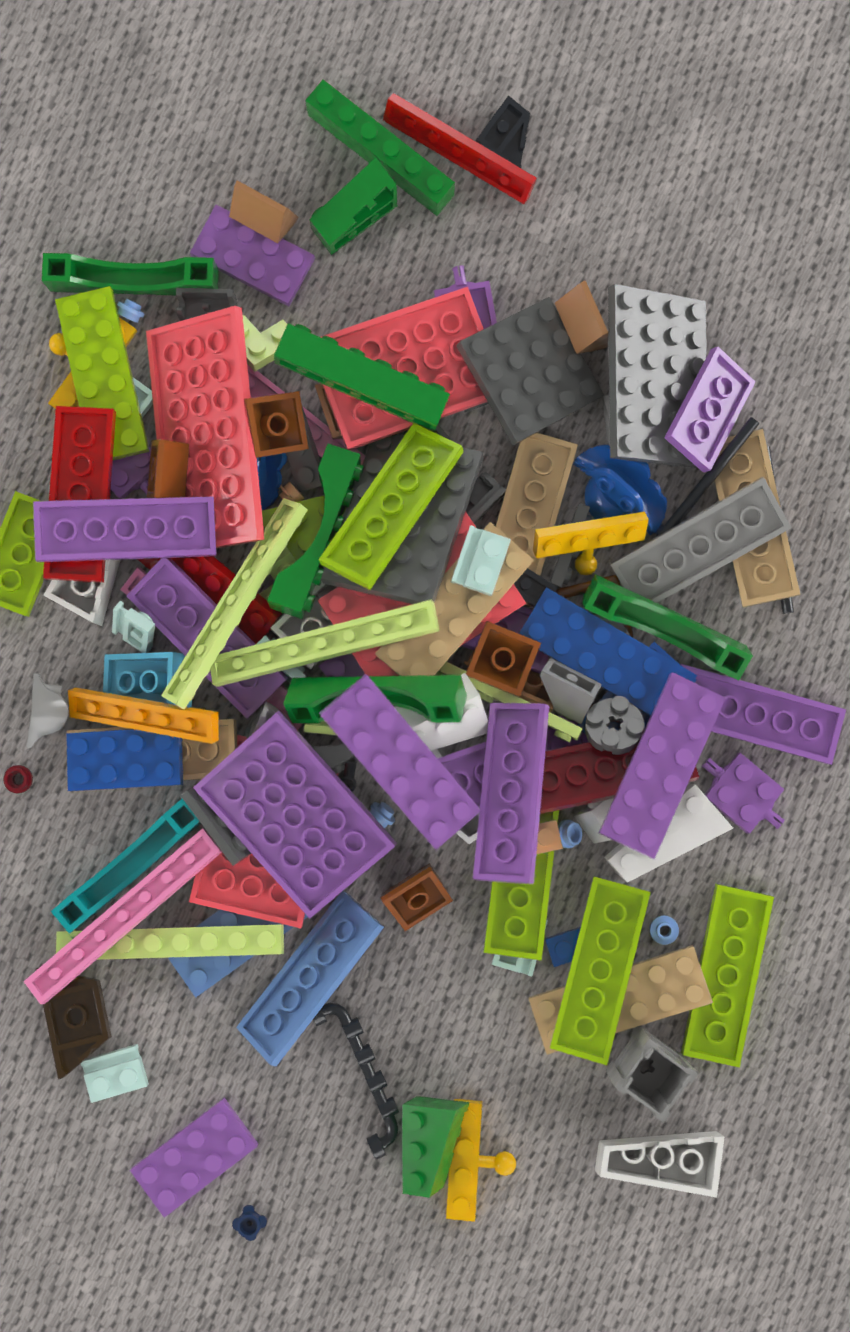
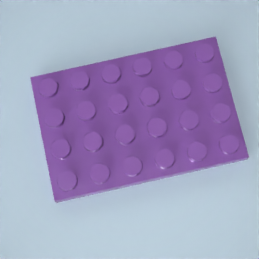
M280 711L275 713L193 787L309 918L320 911L397 844Z

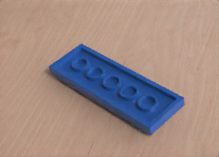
M547 587L519 633L540 642L541 644L538 649L540 652L602 684L601 687L615 696L627 698L629 703H632L649 716H651L669 674L673 672L692 682L697 677L693 672Z

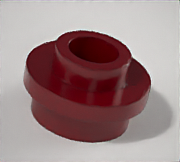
M14 765L5 772L3 782L10 792L16 794L24 793L31 787L33 775L27 767ZM17 774L23 776V782L20 785L15 782Z

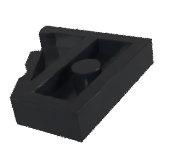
M508 95L480 133L476 142L521 168L530 112Z

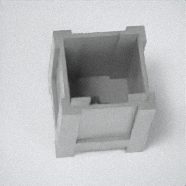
M637 1026L633 1030V1036L615 1062L612 1061L605 1071L617 1090L624 1095L627 1092L649 1108L654 1117L664 1123L671 1114L669 1110L687 1084L689 1082L693 1083L698 1073L683 1055L667 1046L643 1026ZM649 1058L652 1059V1070L641 1072L642 1067L639 1064L641 1060L647 1061Z

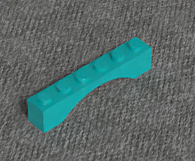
M182 798L134 843L71 893L51 913L69 934L79 929L201 824Z

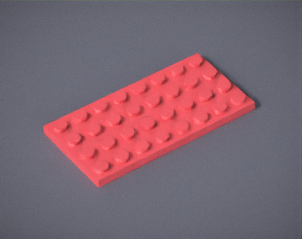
M232 306L146 331L156 439L189 444L185 497H214L216 548L264 540L257 458L255 456L244 399L251 397L242 308Z

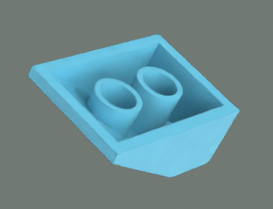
M177 652L105 654L103 692L174 704L161 695L184 660L185 655ZM192 700L188 703L187 707H192Z

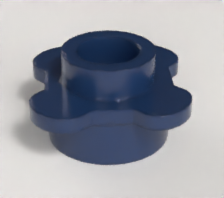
M246 1205L239 1218L233 1220L232 1226L246 1240L253 1241L256 1239L259 1230L267 1225V1218L264 1215H259L255 1211L254 1206ZM247 1221H252V1225H248Z

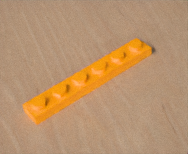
M76 687L68 690L70 718L211 744L219 740L218 712L192 707H186L184 710L175 704Z

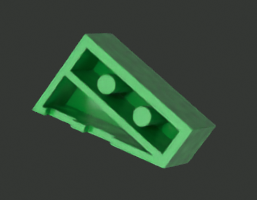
M375 157L324 206L319 207L313 212L309 219L312 231L328 252L333 255L398 206L397 185Z
M416 1096L402 1104V1194L430 1198L444 1187L454 1156V1146L457 1138L460 1136L462 1120L470 1102Z

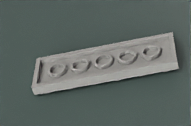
M761 477L611 562L610 565L624 588L658 603L792 527L765 478Z

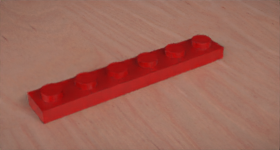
M395 93L388 98L382 121L520 203L525 204L537 180L535 176Z

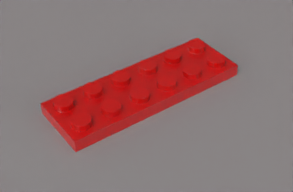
M56 406L49 501L110 499L116 411L114 409ZM106 560L44 562L43 578L46 580L104 583Z
M214 556L171 558L217 605L236 576ZM161 558L137 560L151 570ZM257 593L237 626L257 645L264 636L267 637L269 635L271 627L278 621L282 612L270 609L268 601Z

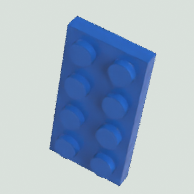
M135 729L66 733L68 791L184 785L182 738Z

